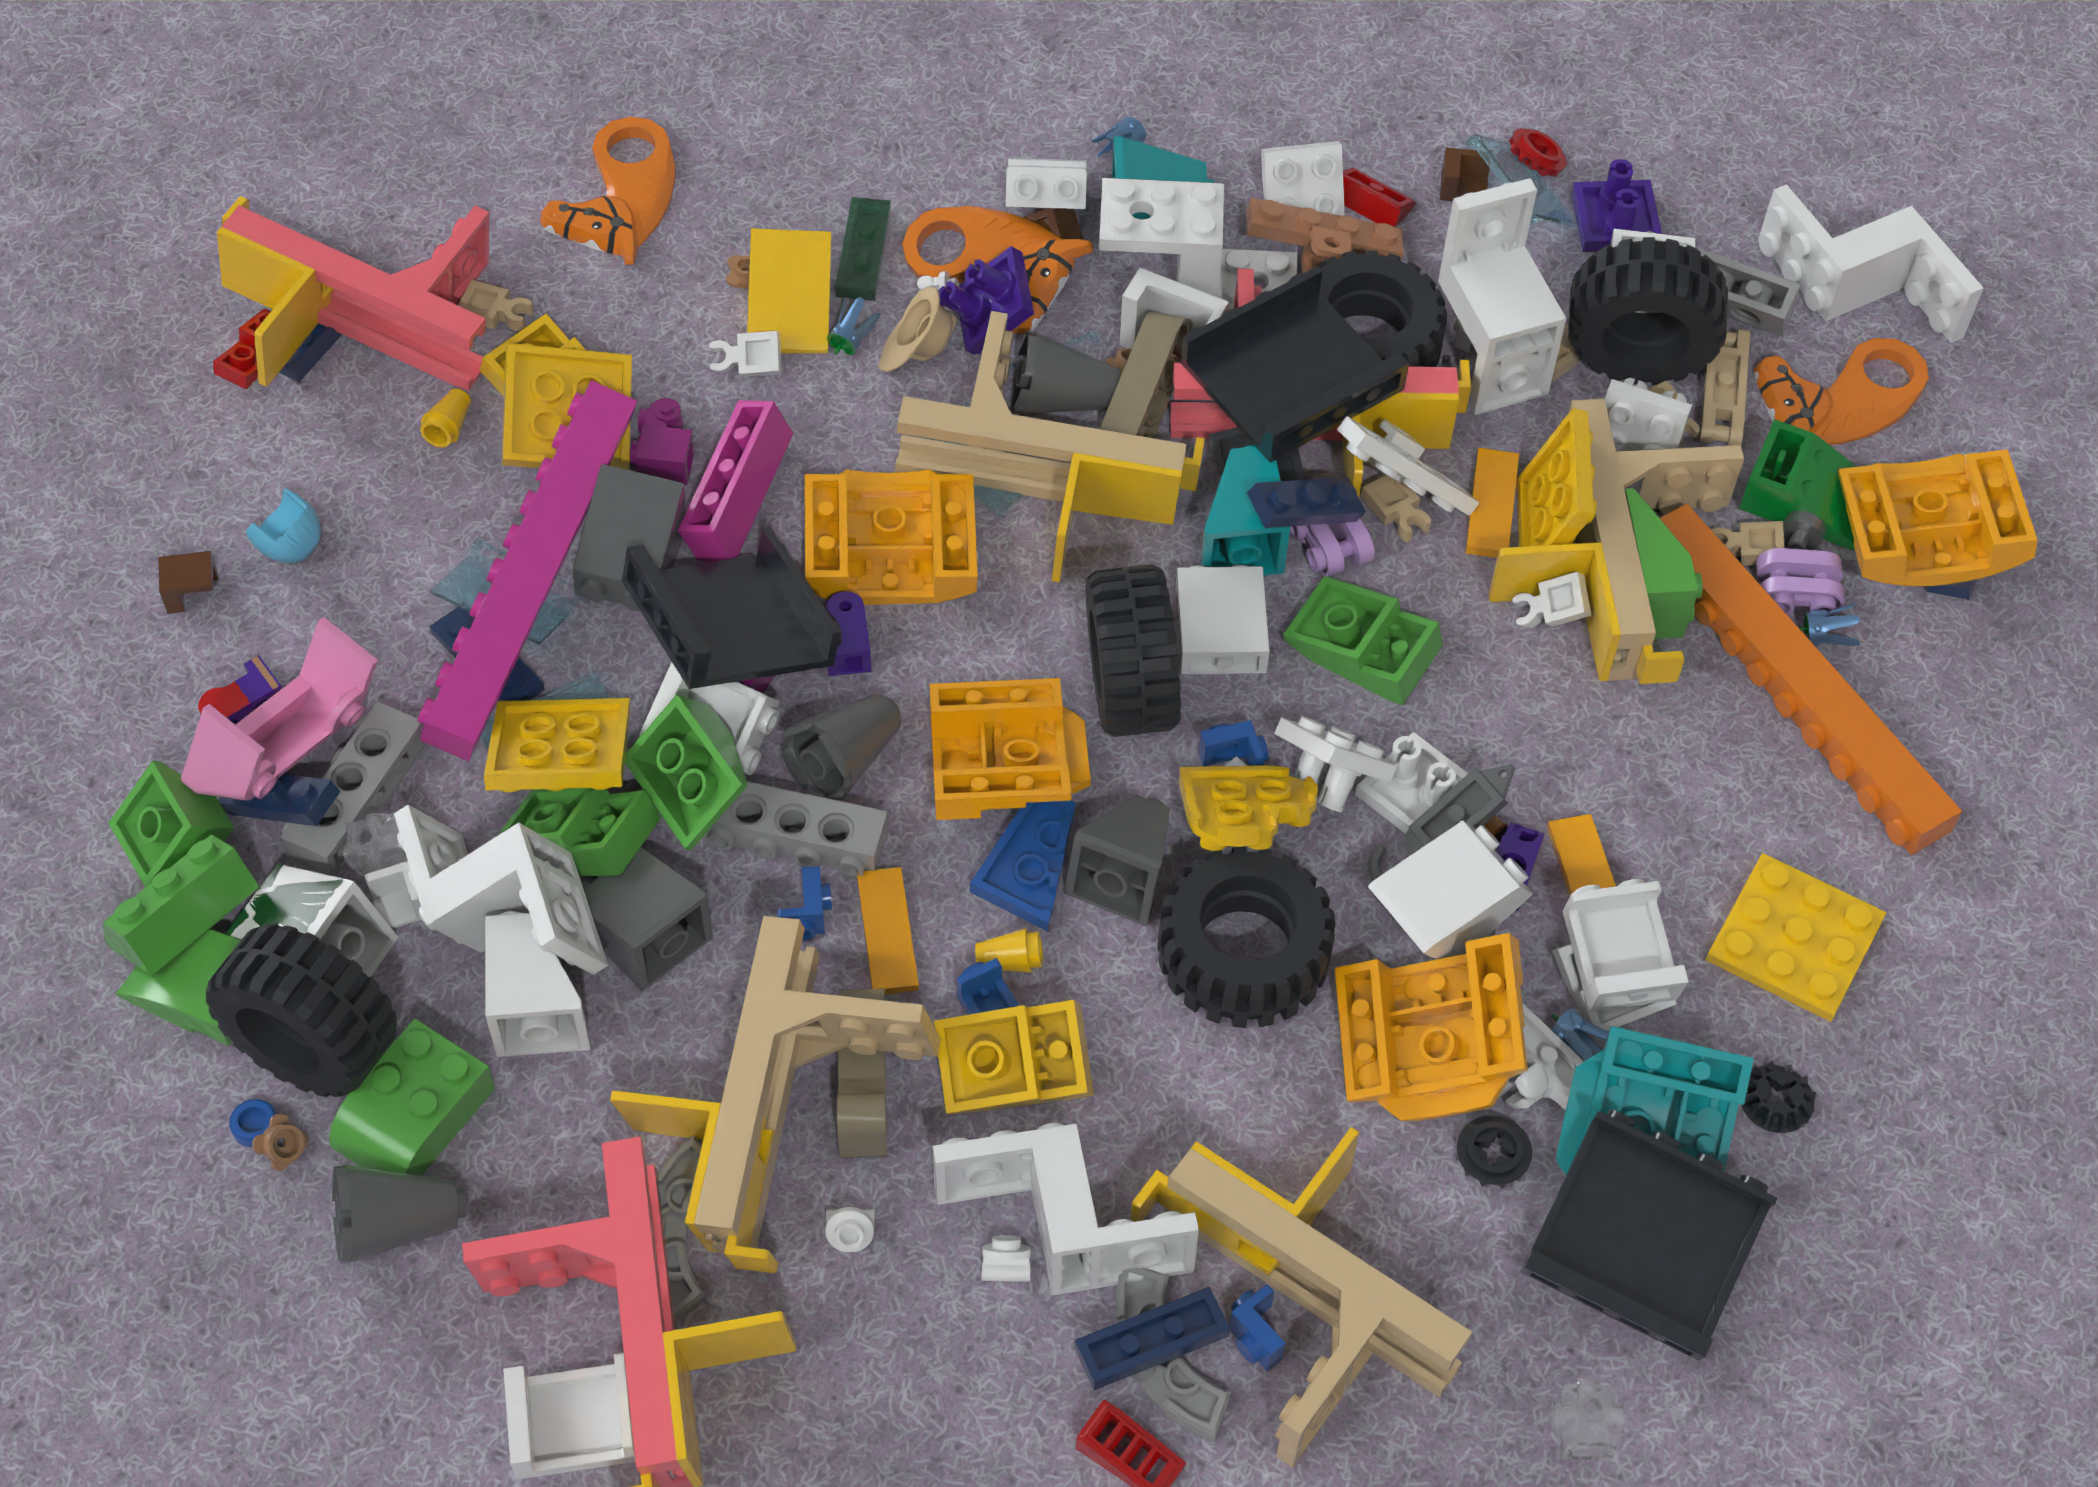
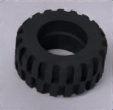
M1643 237L1642 241L1633 242L1631 238L1620 241L1618 246L1615 247L1608 245L1597 252V256H1590L1573 277L1568 321L1570 344L1584 363L1588 362V366L1598 374L1606 373L1609 379L1620 381L1621 379L1633 378L1635 379L1634 384H1638L1640 380L1642 382H1652L1653 385H1658L1672 379L1674 382L1684 380L1689 373L1695 375L1707 366V363L1710 364L1718 356L1720 349L1725 344L1728 304L1726 278L1710 257L1706 254L1701 256V252L1689 244L1686 247L1680 246L1677 240L1666 238V241L1663 242L1655 241V237ZM1637 311H1655V312H1661V313H1651V314H1648V313H1638Z
M1366 250L1365 254H1356V251L1345 252L1342 254V258L1336 259L1333 256L1321 262L1320 269L1323 273L1320 294L1343 318L1371 316L1386 321L1398 330V333L1385 338L1369 339L1361 337L1382 360L1399 352L1409 362V367H1436L1439 364L1447 324V310L1444 308L1445 300L1439 289H1436V283L1427 273L1421 275V269L1410 261L1407 264L1401 262L1400 256L1391 253L1388 254V257L1377 255L1378 251Z
M1153 564L1095 570L1086 578L1085 594L1093 681L1103 732L1113 737L1171 731L1181 720V685L1173 611L1163 569Z
M1245 846L1232 847V852L1229 854H1223L1222 850L1206 854V862L1202 863L1200 860H1194L1185 867L1184 876L1179 875L1175 877L1169 886L1168 896L1164 897L1161 908L1157 950L1160 952L1159 965L1161 972L1164 975L1168 974L1167 985L1176 996L1183 991L1185 992L1184 1005L1194 1013L1200 1007H1203L1207 1010V1020L1220 1024L1223 1016L1234 1019L1233 1027L1246 1028L1247 1020L1253 1019L1258 1020L1259 1027L1273 1025L1274 1017L1278 1013L1281 1014L1284 1020H1287L1297 1014L1299 1002L1304 1006H1308L1316 997L1317 987H1322L1327 977L1335 939L1336 921L1334 911L1329 908L1330 898L1326 890L1321 886L1315 888L1317 878L1308 869L1304 868L1302 871H1299L1296 868L1297 861L1286 855L1279 859L1272 856V850L1268 849L1259 850L1258 853L1247 852ZM1251 912L1262 915L1278 925L1286 935L1289 944L1271 957L1260 960H1241L1230 957L1215 948L1205 936L1203 929L1211 921L1224 914Z
M268 924L253 928L245 934L208 981L206 1004L209 1005V1013L212 1019L218 1022L219 1030L224 1036H229L234 1042L233 1045L241 1053H246L251 1057L253 1063L262 1069L266 1068L277 1079L285 1083L288 1081L294 1084L297 1089L305 1092L314 1091L317 1096L323 1097L330 1095L341 1097L357 1090L395 1039L397 1017L396 1012L392 1010V1002L386 994H382L380 985L373 977H368L362 971L363 967L353 959L350 961L341 954V950L332 944L327 945L319 941V937L309 932L301 933L297 928L288 925L280 927L278 924Z

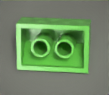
M211 834L205 840L195 843L189 849L188 854L171 868L158 873L153 878L151 884L135 897L122 902L116 908L114 914L103 922L104 941L113 951L153 976L255 892L259 885L234 847Z

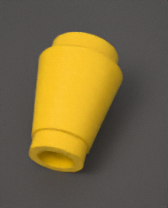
M451 389L448 394L422 416L420 432L429 444L443 448L458 440L471 404L469 395L461 389Z
M1024 928L985 940L984 942L975 943L976 962L987 963L997 958L1002 965V971L1032 973V968L1043 967V948L1039 931L1029 932L1028 928Z

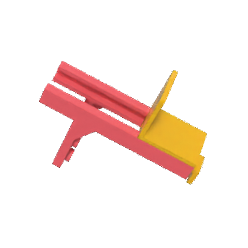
M240 196L223 215L222 226L217 231L222 286L273 309L254 334L259 384L268 387L318 323L326 327H332L347 337L467 391L471 389L481 375L480 367L483 356L470 351V348L473 346V339L476 335L482 337L485 333L486 318L460 307L458 304L471 280H477L489 263V211L474 206L465 218L461 217L458 219L450 238L445 244H439L436 247L431 259L391 275L251 211L249 199Z
M1237 268L1233 306L1235 309L1254 300L1262 293V286L1254 285V269ZM1460 360L1458 373L1457 367H1408L1405 390L1352 419L1384 439L1388 434L1379 425L1386 419L1407 432L1426 449H1450L1456 414L1466 413L1471 390L1469 360ZM1174 363V399L1213 400L1181 363ZM1171 402V438L1200 437L1210 439L1209 434L1237 427L1217 403ZM1337 426L1313 440L1343 441L1344 475L1349 478L1359 497L1363 477V460L1346 448L1349 441L1337 430L1339 428Z
M641 1136L602 1143L609 1217L462 1243L463 1261L482 1290L490 1292L494 1296L513 1295L520 1291V1287L538 1284L546 1288L559 1287L566 1284L568 1279L584 1277L616 1289L618 1293L635 1463L641 1475L642 1484L632 1487L703 1486L690 1371L795 1352L796 1342L782 1311L675 1330L657 1169L654 1164L646 1166L645 1149Z

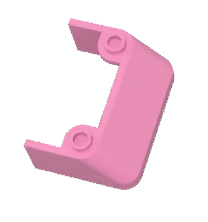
M325 617L321 618L316 625L299 676L235 725L210 704L202 709L183 769L181 782L196 794L245 801L251 800L255 796L258 799H262L272 790L280 776L343 726L350 728L361 718L365 711L362 703L378 659Z

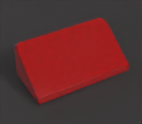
M1354 167L1343 171L1344 206L1375 223H1386L1396 227L1417 204L1415 200Z

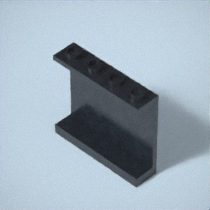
M1318 266L1304 274H1296L1285 284L1271 291L1260 293L1254 300L1237 309L1233 308L1226 311L1220 318L1203 327L1198 326L1192 329L1183 337L1181 364L1270 463L1341 425L1347 416L1352 419L1405 390L1409 362L1399 352L1385 360H1382L1320 294L1323 271Z
M770 527L762 528L758 552L755 556L658 569L644 545L627 547L622 582L688 689L834 666L837 648L842 642L840 626L828 614L821 598L811 589L805 580L804 573L794 564L788 555L785 545L780 543Z

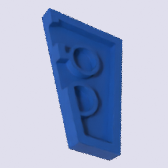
M1072 800L1026 803V808H1020L971 880L970 893L1048 932L1075 814L1076 802Z

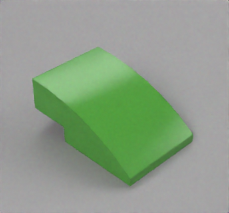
M1326 576L1322 578L1283 634V639L1286 643L1312 662L1402 706L1443 646L1439 622L1401 611L1400 602L1397 598Z
M566 788L560 791L532 789L498 835L517 823H521L571 852L579 875L618 876L623 873L661 817L645 790L610 794L607 789L596 790L593 788Z
M208 929L153 976L136 966L116 992V996L191 1033L198 1031L230 1046L233 1041L229 1036H224L218 1028V1022L213 1020L209 1013V1005L206 1004V988L208 981L241 940Z

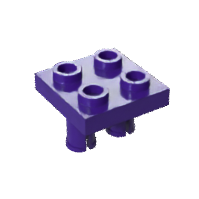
M1623 159L1612 161L1607 181L1573 182L1571 195L1582 252L1599 251L1611 245L1614 229L1639 232L1651 231L1662 234L1651 180H1631L1633 166L1629 161Z
M1010 246L988 264L980 259L975 260V265L970 264L966 269V281L957 286L954 282L949 281L946 283V287L942 286L938 291L940 305L960 315L965 349L973 355L982 354L991 311L1008 314L1006 331H1012L1034 314L1023 252L1013 246Z

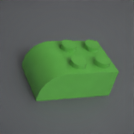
M414 1019L383 1054L360 1087L350 1092L341 1104L331 1125L329 1134L330 1146L360 1167L423 1175L495 1090L489 1066L425 1024Z

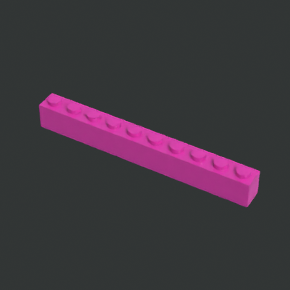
M592 380L584 395L579 392L575 394L567 413L568 416L573 418L568 427L560 425L551 446L557 451L553 459L544 458L535 480L541 482L537 492L531 490L527 492L519 513L525 517L520 526L513 523L507 533L503 547L509 550L504 560L496 557L490 568L486 581L492 583L487 594L479 591L472 605L469 615L475 618L470 629L462 626L452 648L453 651L458 653L454 663L450 664L445 661L440 670L435 686L441 689L436 700L428 697L417 719V722L424 724L420 741L468 762L470 761L589 510L600 467L602 464L610 466L630 424L637 400Z

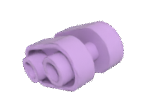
M1361 519L1357 522L1291 526L1290 534L1296 541L1301 540L1307 549L1306 556L1311 569L1314 572L1320 571L1323 577H1330L1343 572L1345 557L1349 558L1354 567L1366 564L1374 559L1373 542Z
M1774 548L1764 551L1757 557V577L1762 582L1760 585L1787 615L1794 611V606L1810 607V611L1826 610L1827 612L1845 606L1844 587L1839 583L1843 578L1842 561L1837 554L1828 551ZM1833 613L1825 617L1835 616L1837 613Z

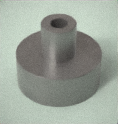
M1793 511L1786 516L1783 523L1784 539L1789 542V549H1815L1821 544L1826 533L1825 523L1818 516L1810 512Z

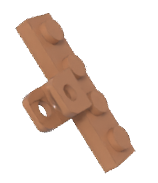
M1251 197L1246 208L1247 235L1304 246L1301 254L1303 274L1316 266L1321 267V262L1333 256L1336 259L1342 258V254L1345 252L1356 251V254H1365L1366 250L1378 251L1377 255L1388 257V254L1391 253L1400 256L1401 259L1404 255L1402 228L1393 227L1386 223L1378 224L1355 219L1350 216H1339L1319 212L1312 208H1300L1280 204L1273 200H1261Z

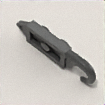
M1509 764L1482 771L1475 767L1409 826L1405 834V845L1410 856L1462 820L1476 829L1480 825L1486 824L1508 804L1505 797L1513 778L1515 767ZM1507 772L1506 777L1501 778V774ZM1383 845L1377 846L1371 853L1368 862L1369 874L1373 881L1384 874L1379 864L1380 858L1385 852Z

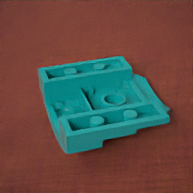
M1610 1026L1605 1048L1575 1066L1555 1160L1566 1175L1592 1118L1598 1111L1607 1114L1608 1110L1611 1109L1635 1121L1633 1127L1650 1136L1653 1131H1657L1679 1142L1677 1149L1693 1157H1696L1697 1153H1702L1715 1158L1724 1165L1722 1171L1725 1172L1739 1104L1744 1105L1754 1058Z

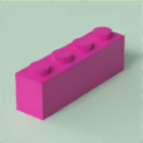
M738 400L678 529L679 534L697 560L713 562L738 558L794 434L774 401Z

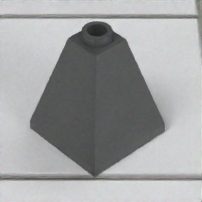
M1137 795L1080 828L1074 835L1064 894L1147 927L1151 918L1162 865L1170 808L1166 807L1158 799H1146Z

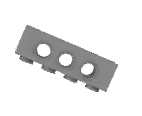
M1697 248L1701 252V256L1706 254L1717 264V267L1726 278V286L1728 287L1727 317L1783 337L1798 302L1800 284Z
M378 701L368 715L364 714L361 716L355 726L353 736L344 748L336 751L331 760L329 770L322 778L331 780L341 791L317 826L287 822L284 825L281 840L289 859L322 874L336 877L427 745V743L420 741L424 724L417 722L418 718ZM376 753H381V754H379V755H377V756H371V755L376 754ZM356 786H358V788H356V789H354V790H347V789H349V788H351V787H356ZM334 821V822L331 823V824L322 825V824H324L325 822Z
M746 781L748 786L702 837V840H706L717 849L730 850L734 846L751 850L754 855L762 859H774L776 856L794 859L802 867L823 865L837 868L841 874L847 877L857 878V872L858 875L863 876L864 871H875L878 868L889 832L888 811ZM747 819L758 820L754 823H743ZM791 828L801 829L795 833L786 832V830ZM834 837H841L845 839L840 842L829 841V839Z

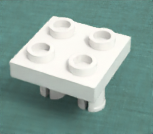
M1339 141L1261 149L1264 200H1273L1280 204L1300 208H1312L1319 212L1339 216L1345 215L1342 144Z
M1627 378L1623 382L1612 379L1607 390L1605 403L1616 452L1679 448L1692 404L1687 403L1686 397L1678 393L1677 398L1673 399L1675 391H1666L1662 395L1648 391L1646 384L1640 380L1635 387L1633 386L1635 381L1633 378Z
M1301 716L1299 723L1281 717L1274 734L1304 750L1293 777L1304 781L1310 776L1319 785L1328 764L1331 765L1320 794L1317 797V803L1334 811L1342 812L1356 777H1361L1362 774L1391 782L1397 766L1381 758L1384 753L1383 749L1364 741H1359L1356 744L1354 743L1356 739L1355 734L1336 726H1332L1331 730L1327 732L1324 731L1325 725Z
M1414 732L1410 736L1397 738L1393 743V752L1385 758V760L1397 766L1391 782L1366 776L1357 785L1355 792L1358 798L1405 834L1409 826L1468 774Z

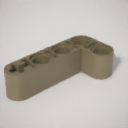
M1149 312L1145 316L1101 424V430L1148 438L1155 437L1174 390V363H1181L1183 337L1196 328L1191 319L1158 312Z
M885 988L838 989V996L885 1001ZM849 1047L838 1050L837 1133L840 1158L887 1157L885 1051H877L875 1055H862L851 1051Z

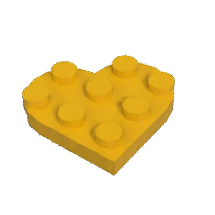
M1282 766L1179 767V786L1188 825L1193 833L1200 837V846L1211 851L1222 850L1227 846H1248L1255 850H1265L1272 846L1273 836L1278 833L1279 824L1286 823L1294 827L1309 825L1311 823V815L1317 807V783L1310 776L1304 781L1289 776L1290 768Z

